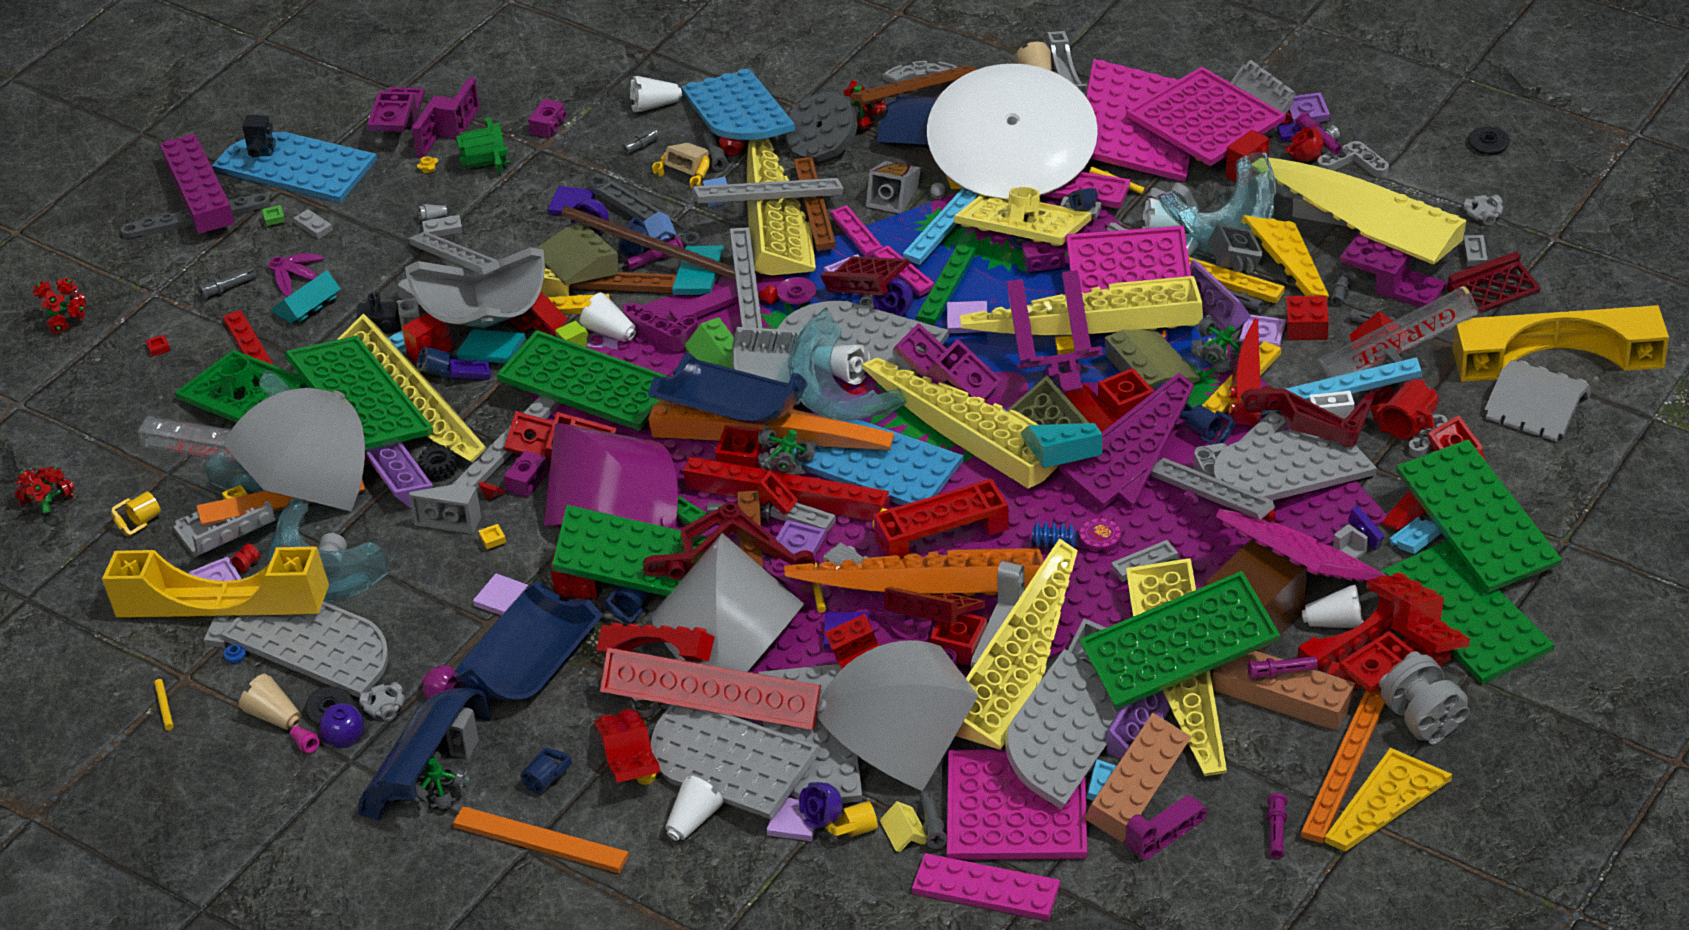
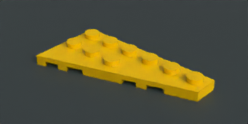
M1243 215L1241 222L1244 225L1248 224L1254 237H1259L1262 240L1261 245L1277 264L1282 263L1285 267L1284 272L1288 276L1292 275L1295 278L1296 286L1305 296L1319 295L1326 296L1328 299V292L1295 223Z
M1390 748L1326 834L1325 843L1346 852L1450 782L1452 774Z

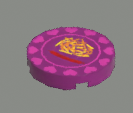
M1107 518L1090 519L1084 522L1079 530L1081 545L1092 552H1098V550H1104V552L1111 551L1121 542L1122 531L1120 526L1115 521Z

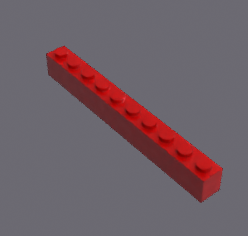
M689 457L683 470L685 489L738 498V492L758 490L757 483L768 470ZM772 471L798 499L796 503L833 515L873 521V514L880 512L882 508L890 509L889 491Z

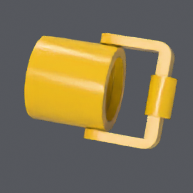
M147 491L133 500L127 498L111 509L113 521L128 537L148 526L146 522L161 514L158 502ZM122 506L125 507L130 520L138 526L132 531L128 529L127 524L116 512Z
M870 801L843 808L839 819L834 824H830L825 828L835 836L848 833L850 837L877 830L878 823Z

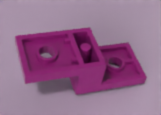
M468 77L454 98L434 95L431 101L427 103L425 110L412 126V135H414L415 141L414 148L418 158L426 157L438 137L456 139V135H460L461 132L466 130L480 108L475 78Z
M389 87L387 92L378 91L367 123L368 131L400 132L405 131V127H412L417 121L425 96V89Z
M1358 234L1340 256V263L1376 274L1375 293L1429 311L1446 289L1447 282L1411 271V255Z
M920 323L893 348L922 377L931 378L935 384L939 382L945 383L948 380L955 388L968 392L969 397L985 399L1002 381L959 339L946 349ZM917 346L922 347L924 353L919 352ZM971 376L977 378L978 383H974L971 380Z

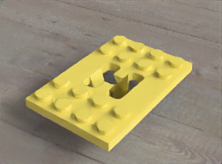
M1015 187L1010 189L1009 199L980 195L954 215V223L961 224L963 227L972 226L982 231L991 230L1029 238L1034 242L1044 241L1053 246H1061L1066 242V234L1077 233L1091 221L1092 213L1040 202V192L1037 189ZM1025 214L1029 215L1027 222H1023Z

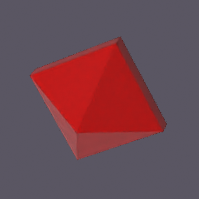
M769 284L758 293V298L773 304L779 299L777 288Z
M479 482L478 484L487 501L504 495L506 492L504 489L484 482Z

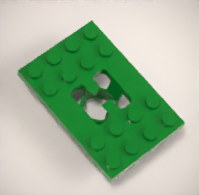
M232 350L177 390L175 396L180 401L237 423L250 409L263 400L284 391L308 388V386L296 373ZM252 380L260 382L262 384L260 386L254 387ZM242 386H244V398L240 400L234 399L233 392H239L243 389Z

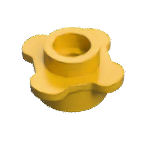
M422 157L417 168L421 169L424 173H432L436 170L435 164L438 163V159Z

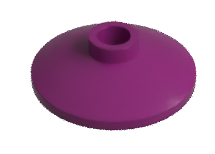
M802 277L786 279L777 287L778 298L788 304L808 302L816 294L815 284L811 280Z

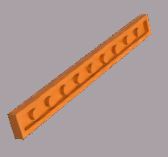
M1381 688L1376 689L1372 693H1369L1367 690L1365 691L1301 831V838L1324 844L1325 836L1333 824L1386 706L1381 698Z

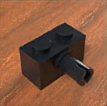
M246 115L242 128L248 156H270L272 150L276 147V140L272 136L273 125L270 123L268 115Z
M371 292L367 296L369 303H358L356 320L364 314L382 332L398 331L400 317L397 301L381 302L380 294L375 292L376 298H374V293Z

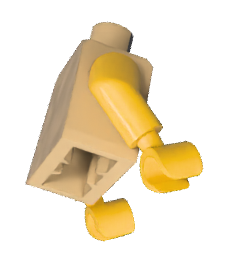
M691 143L668 146L666 152L660 158V162H655L652 165L654 174L658 173L659 177L665 174L664 165L690 175H696L690 179V187L692 189L694 185L702 186L701 178H704L710 164L709 152L705 148Z

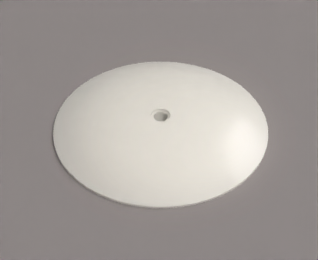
M999 64L972 71L957 79L941 93L934 103L928 118L927 140L935 162L954 182L984 196L1009 199V191L1015 187H1031L1037 189L1040 195L1062 187L1075 178L1084 169L1094 152L1097 141V122L1093 108L1085 95L1073 83L1061 75L1032 65Z

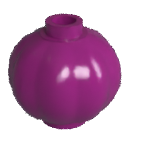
M439 665L429 670L422 678L424 696L429 699L439 692L453 688H462V684L453 677L455 670L448 665Z

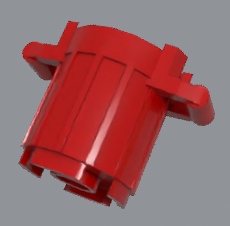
M1411 379L1409 382H1405L1387 403H1379L1370 407L1374 422L1380 424L1378 428L1381 432L1387 431L1399 439H1409L1412 436H1417L1421 430L1433 428L1435 423L1432 413L1437 409V404L1439 403L1436 390L1429 389L1425 385L1426 381L1421 379Z

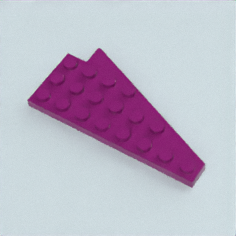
M1178 373L1102 432V455L1059 465V470L1102 508H1105L1117 497L1122 499L1131 508H1134L1193 391L1194 384Z

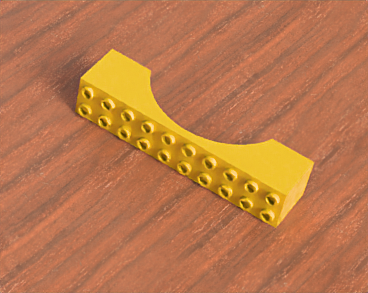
M1659 305L1455 319L1453 353L1461 382L1496 380L1501 370L1511 360L1517 361L1530 353L1554 348H1569L1592 352L1609 359L1624 371L1665 368L1669 335ZM1489 361L1491 362V367H1490V368L1488 367V362H1489Z
M276 547L271 561L263 570L250 577L232 581L209 580L188 574L168 563L155 550L114 551L102 578L115 616L127 618L319 614L329 588L317 547Z

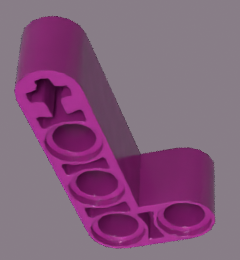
M627 303L622 307L623 314L635 325L636 333L674 352L685 349L686 342L698 328L697 317L691 314L682 316L674 323L636 303Z
M1187 795L1149 821L1140 814H1136L1130 818L1126 825V846L1141 859L1147 860L1204 821L1208 814V809L1193 796Z

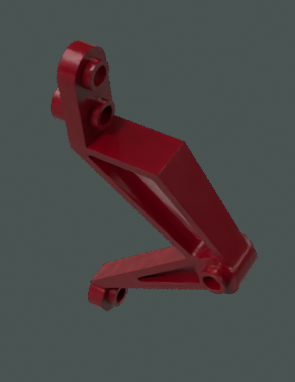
M1390 385L1371 389L1346 419L1287 389H1274L1272 386H1265L1262 389H1248L1241 395L1240 401L1243 407L1249 411L1280 410L1291 430L1336 441L1344 447L1355 446L1358 442L1373 401L1377 404L1387 403L1394 396V391Z
M734 503L723 504L715 511L681 528V553L651 555L642 562L643 571L647 576H669V578L674 580L681 579L690 571L721 533L726 537L730 533H734L776 559L780 558L791 565L812 563L815 566V558L812 552L802 550L792 554ZM719 526L697 548L693 549L691 540L712 527Z

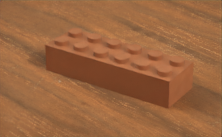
M1258 651L1230 661L1213 670V691L1338 731L1354 703L1355 682L1317 670L1276 674L1274 678L1266 676L1250 680L1247 670L1248 661L1260 662L1266 661L1267 658L1274 659V661L1283 660Z
M1152 713L1091 804L1084 819L1123 843L1126 839V825L1128 821L1136 814L1142 815L1185 749L1191 736L1155 713Z

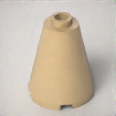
M1030 42L1024 49L1022 47L1019 48L1015 54L1016 64L1032 65L1052 71L1051 51L1043 42Z
M267 674L257 676L249 683L252 686L248 692L244 690L242 693L239 707L243 712L285 730H290L299 725L301 713L271 676Z

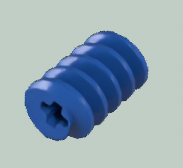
M1036 521L1032 530L1031 547L1036 542L1038 548H1041L1043 543H1045L1046 549H1050L1052 543L1055 546L1059 539L1073 548L1076 547L1077 530H1074L1073 524H1070L1068 530H1066L1064 523L1057 529L1055 522L1049 528L1047 522L1044 523L1043 527H1040L1039 521Z

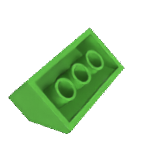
M719 317L701 323L685 344L687 352L692 354L697 360L732 368L733 335Z

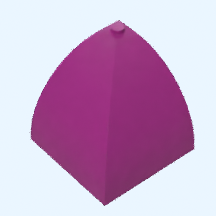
M562 423L555 424L544 526L561 529L566 505H571L675 529L678 504L677 478L672 457L664 445L652 440Z

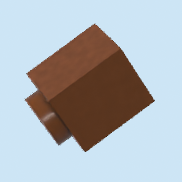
M1252 538L1206 581V586L1243 571L1281 636L1302 615V610L1305 609L1307 566L1303 564L1299 566L1290 562V557L1286 555L1280 556L1272 552L1273 548L1261 546L1255 542L1256 539ZM1270 644V645H1268V646H1266V647H1263V648H1261V649H1259V650H1256V651L1263 653V652H1264L1268 647H1270L1272 644Z

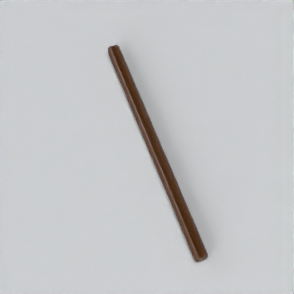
M564 206L561 211L562 216L736 280L734 267L568 206Z

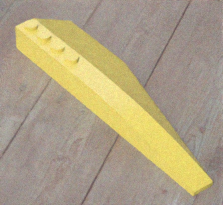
M769 138L748 140L747 183L789 181L788 177L783 175L784 169L778 164V156L773 153L774 148ZM795 198L763 199L761 201L747 200L754 269L760 274L782 275L813 272L816 269L810 223L805 221L806 215L800 211L801 204Z
M1261 157L1252 164L1253 169L1268 178L1274 177L1277 179L1276 183L1281 186L1287 185L1294 194L1300 193L1305 201L1325 213H1333V218L1336 220L1342 219L1346 221L1349 228L1359 229L1360 234L1364 237L1433 265L1463 241L1466 226L1465 219L1444 212L1440 208L1429 206L1422 201L1411 199L1404 194L1396 193L1353 176L1294 161Z
M1194 276L1109 284L1107 289L1100 290V287L1091 288V292L1082 293L1089 334L1118 332L1121 330H1156L1157 328H1176L1177 326L1185 325L1193 327L1203 319L1202 300ZM1061 294L1032 300L1031 304L1027 305L1032 335H1072L1065 295ZM998 307L992 313L979 311L960 315L961 328L1015 334L1011 309Z
M362 314L338 338L358 336L433 427L432 435L426 437L440 445H444L445 448L450 447L454 453L472 463L487 449L442 396L366 315Z
M874 358L862 363V368L916 416L957 445L1024 487L1030 488L1043 482L1059 466L1055 465L1046 468L1041 466L1021 436V431L1028 425L1038 424L1012 409L1009 412H1005L999 404L989 405L981 397H969L968 392L942 382L935 384L929 377H917L914 375L915 372L899 370L898 365L880 358Z
M1059 539L966 677V680L979 696L955 736L1001 750L1005 744L1006 731L1011 721L1042 680L1046 670V662L1051 651L1050 647L1060 618V610L1064 603L1065 592L1070 581L1069 577L1078 551L1063 540Z
M1191 558L1126 568L1133 616L1196 590ZM1210 670L1162 690L1181 730L1191 736L1188 744L1204 776L1227 773Z

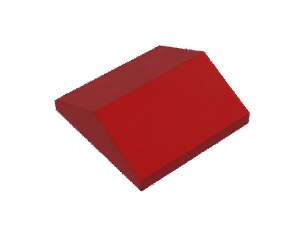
M1459 415L1427 434L1434 452L1468 439L1476 449L1483 450L1480 442Z

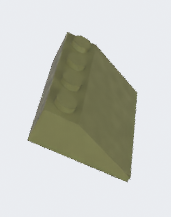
M579 222L565 227L536 248L544 250L545 267L550 269L564 285L618 274V253L589 226Z
M1121 330L1105 337V355L1120 372L1134 368L1152 389L1162 382H1168L1178 373L1182 374L1191 383L1200 380L1196 372L1157 330Z
M1045 376L1007 410V412L1011 409L1017 411L1038 425L1089 423L1048 376Z

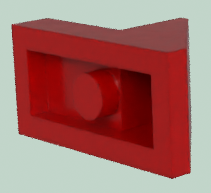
M768 470L757 483L760 505L770 501L783 516L798 501L771 470Z

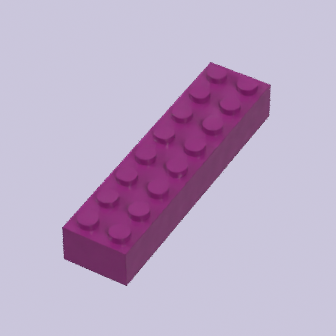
M187 134L181 138L168 139L165 142L159 143L166 168L197 233L200 234L235 224L230 203L196 134Z

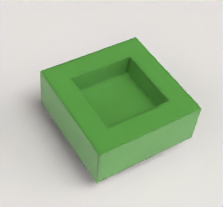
M281 205L262 209L266 226L285 222Z

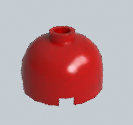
M1311 125L1312 128L1310 129L1308 126L1301 129L1291 138L1293 142L1291 146L1287 144L1286 152L1294 160L1309 162L1311 160L1315 161L1321 156L1324 140L1314 125Z

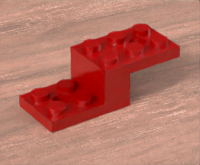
M515 411L504 450L520 455L526 450L547 457V462L551 463L555 424L562 423L615 433L616 428L556 412L554 421ZM532 432L535 438L528 440L524 437V434Z
M1394 573L1391 576H1377V578L1367 580V589L1395 604L1391 626L1393 630L1434 653L1469 647V637L1441 621L1444 597L1437 594L1435 590L1422 586L1420 582L1407 578L1403 573Z
M1388 631L1340 661L1339 668L1369 693H1372L1380 688V679L1411 652L1417 651L1420 654L1428 655L1439 666L1451 660V653L1449 651L1434 653L1408 637L1401 641Z
M625 709L618 715L611 716V714L599 716L598 720H593L595 730L602 741L607 767L616 783L661 772L659 762L652 753L647 726L637 710Z

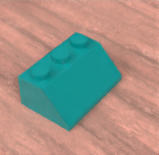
M327 270L270 310L290 324L295 320L301 322L308 317V311L312 310L314 313L323 307L321 304L323 301L326 300L328 303L336 298L337 295L335 293L341 288Z

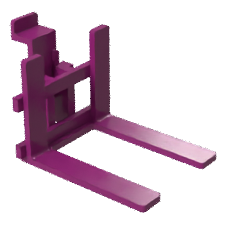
M1078 270L1062 273L1075 351L1049 357H1036L1023 280L1008 281L1006 284L1020 361L1017 369L1046 366V369L1042 370L1043 378L1048 376L1052 381L1059 379L1062 392L1082 389L1083 385H1081L1079 373L1081 366L1080 363H1076V360L1103 355V351H1101V346L1091 348ZM1064 366L1065 373L1061 374L1058 367Z

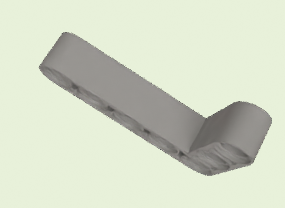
M1001 561L997 573L998 603L973 654L971 670L1025 591L1023 565Z

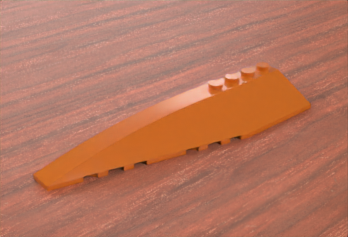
M660 400L653 406L648 418L652 437L719 441L725 425L763 429L765 425H768L769 430L775 431L776 438L780 439L787 436L790 429L797 432L795 437L797 445L802 441L808 443L814 441L816 446L890 450L894 440V433L794 409L785 416L770 423L751 424Z
M1040 548L947 550V555H940L937 551L928 552L926 557H921L915 553L905 555L904 559H900L899 556L893 555L862 558V563H855L851 559L843 560V563L840 565H836L831 561L822 562L819 564V567H815L812 563L784 566V574L787 577L869 591L885 592V588L894 587L917 593H962L966 596H972L975 593L984 592L986 595H995L998 592L997 573L1001 561L1024 566L1026 589L1044 560Z

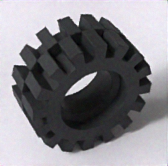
M434 445L433 449L430 446L427 448L428 451L423 450L418 459L419 467L429 481H432V479H434V482H438V479L445 481V477L450 479L451 475L455 474V471H457L456 457L450 447L445 449L444 445H441L440 448H438V445Z

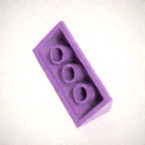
M1195 259L1191 261V276L1195 277L1202 300L1203 314L1205 316L1211 315V320L1216 322V326L1220 330H1226L1229 325L1237 330L1251 317L1243 304Z
M401 442L365 450V456L394 496L411 508L410 492L433 488L432 483Z
M1163 691L1120 708L1107 730V754L1123 758L1152 713L1163 719L1166 717L1171 707Z

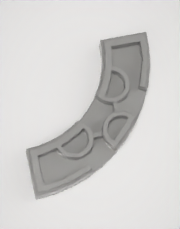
M916 61L912 62V65L904 67L899 65L883 74V80L895 83L957 68L958 66L939 61L938 64Z

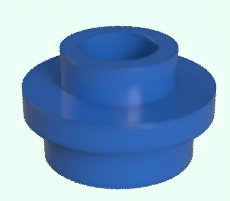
M236 644L228 646L224 650V658L230 664L241 663L246 655L245 648Z

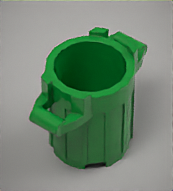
M487 117L485 118L486 128L461 132L460 135H456L462 168L467 167V169L495 164L496 172L502 173V165L510 164L509 160L506 159L508 150L507 147H504L503 133L500 128L502 126L501 122L493 124L492 118Z

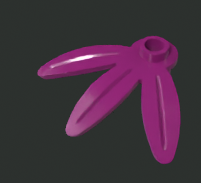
M312 253L296 254L287 258L277 256L269 261L268 267L275 273L280 290L288 297L292 294L291 280L288 272L312 281L318 276L311 269L297 263L322 261L324 256Z
M890 616L886 618L887 624L901 639L876 637L879 645L909 640L930 643L929 634L932 628V620L918 617L917 632L915 633L909 626Z

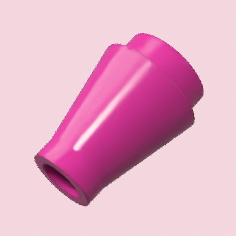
M295 726L290 731V736L295 740L302 752L312 753L319 747L320 741L316 733L303 729L300 726Z

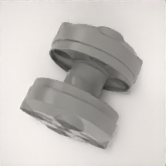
M1417 651L1408 654L1404 660L1396 664L1379 681L1383 702L1396 714L1404 715L1406 726L1418 740L1437 744L1461 722L1466 720L1470 714V709L1467 707L1468 698L1463 690L1452 681L1444 680L1443 671L1432 657L1421 655Z

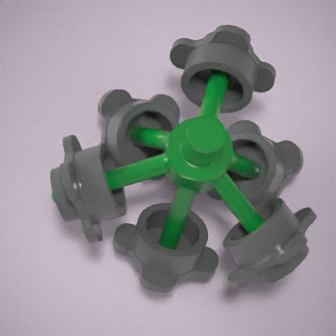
M1207 315L1200 320L1197 330L1200 331L1201 337L1211 336L1213 333L1217 337L1213 339L1208 338L1206 342L1202 339L1198 341L1193 340V346H1191L1192 353L1196 357L1199 356L1200 359L1205 358L1206 355V360L1211 362L1212 367L1220 373L1232 370L1231 359L1225 357L1228 344L1231 345V358L1236 359L1243 342L1241 340L1232 341L1231 335L1235 331L1233 326L1229 325L1226 330L1219 332L1216 330V322L1211 320L1212 316Z
M765 425L758 434V443L762 445V449L772 447L775 442L781 444L776 448H771L769 453L766 451L764 454H760L758 462L761 468L765 470L770 469L773 471L775 469L774 466L777 465V469L782 471V473L800 475L805 473V470H802L801 463L795 462L794 448L800 462L804 460L811 461L815 456L814 448L816 443L814 441L809 443L802 441L797 445L795 440L797 432L792 429L789 430L788 435L784 436L783 439L776 438V432L769 430V426Z
M434 752L424 767L427 775L425 777L419 776L415 781L417 796L412 802L418 804L420 802L427 803V796L433 794L431 782H435L438 793L433 795L434 802L430 806H438V809L450 807L451 802L456 800L457 797L451 796L448 789L450 787L459 788L458 791H461L462 787H467L471 782L469 780L470 775L466 774L467 769L460 770L455 765L451 768L446 767L442 769V766L438 764L441 755L439 752Z

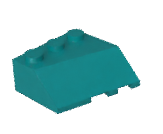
M1095 423L1028 425L1021 431V436L1043 468L1102 455V433Z

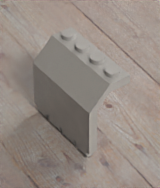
M1252 60L1248 61L1246 65L1243 64L1230 82L1284 114L1288 112L1295 102L1293 98L1296 93ZM1277 126L1272 128L1268 132L1264 133L1263 135L1266 137L1271 136L1277 128Z
M749 327L736 328L732 342V369L789 383L794 372L798 373L807 381L808 385L795 406H799L801 402L802 406L816 407L819 402L820 396L811 372V351L816 337L814 332Z
M1511 360L1501 370L1485 407V412L1487 413L1486 420L1500 424L1502 419L1505 418L1503 423L1505 426L1520 430L1523 424V432L1540 436L1541 432L1544 431L1542 438L1557 442L1560 436L1564 437L1582 395L1584 394V398L1589 399L1591 394L1590 384L1583 379L1577 378L1575 380L1569 378L1564 373L1558 372L1556 374L1549 372L1548 369L1541 366H1530L1529 363L1522 360L1518 362Z
M266 501L264 506L255 510L250 508V511L246 510V514L238 518L233 516L231 517L232 520L226 519L227 522L201 527L198 512L196 511L191 514L192 518H189L187 515L174 521L175 526L173 527L177 536L195 558L275 521L272 505L269 501Z

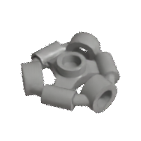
M1497 194L1491 197L1482 195L1474 196L1473 199L1466 198L1464 203V211L1467 212V215L1476 221H1483L1485 225L1494 224L1496 218L1501 217L1504 209L1502 199ZM1478 204L1477 208L1473 210V205Z
M397 682L387 686L381 684L372 687L369 692L361 693L360 707H364V712L375 718L379 716L385 721H391L396 717V712L402 709L405 696L402 695L403 688ZM372 696H375L376 699L374 703L371 705Z

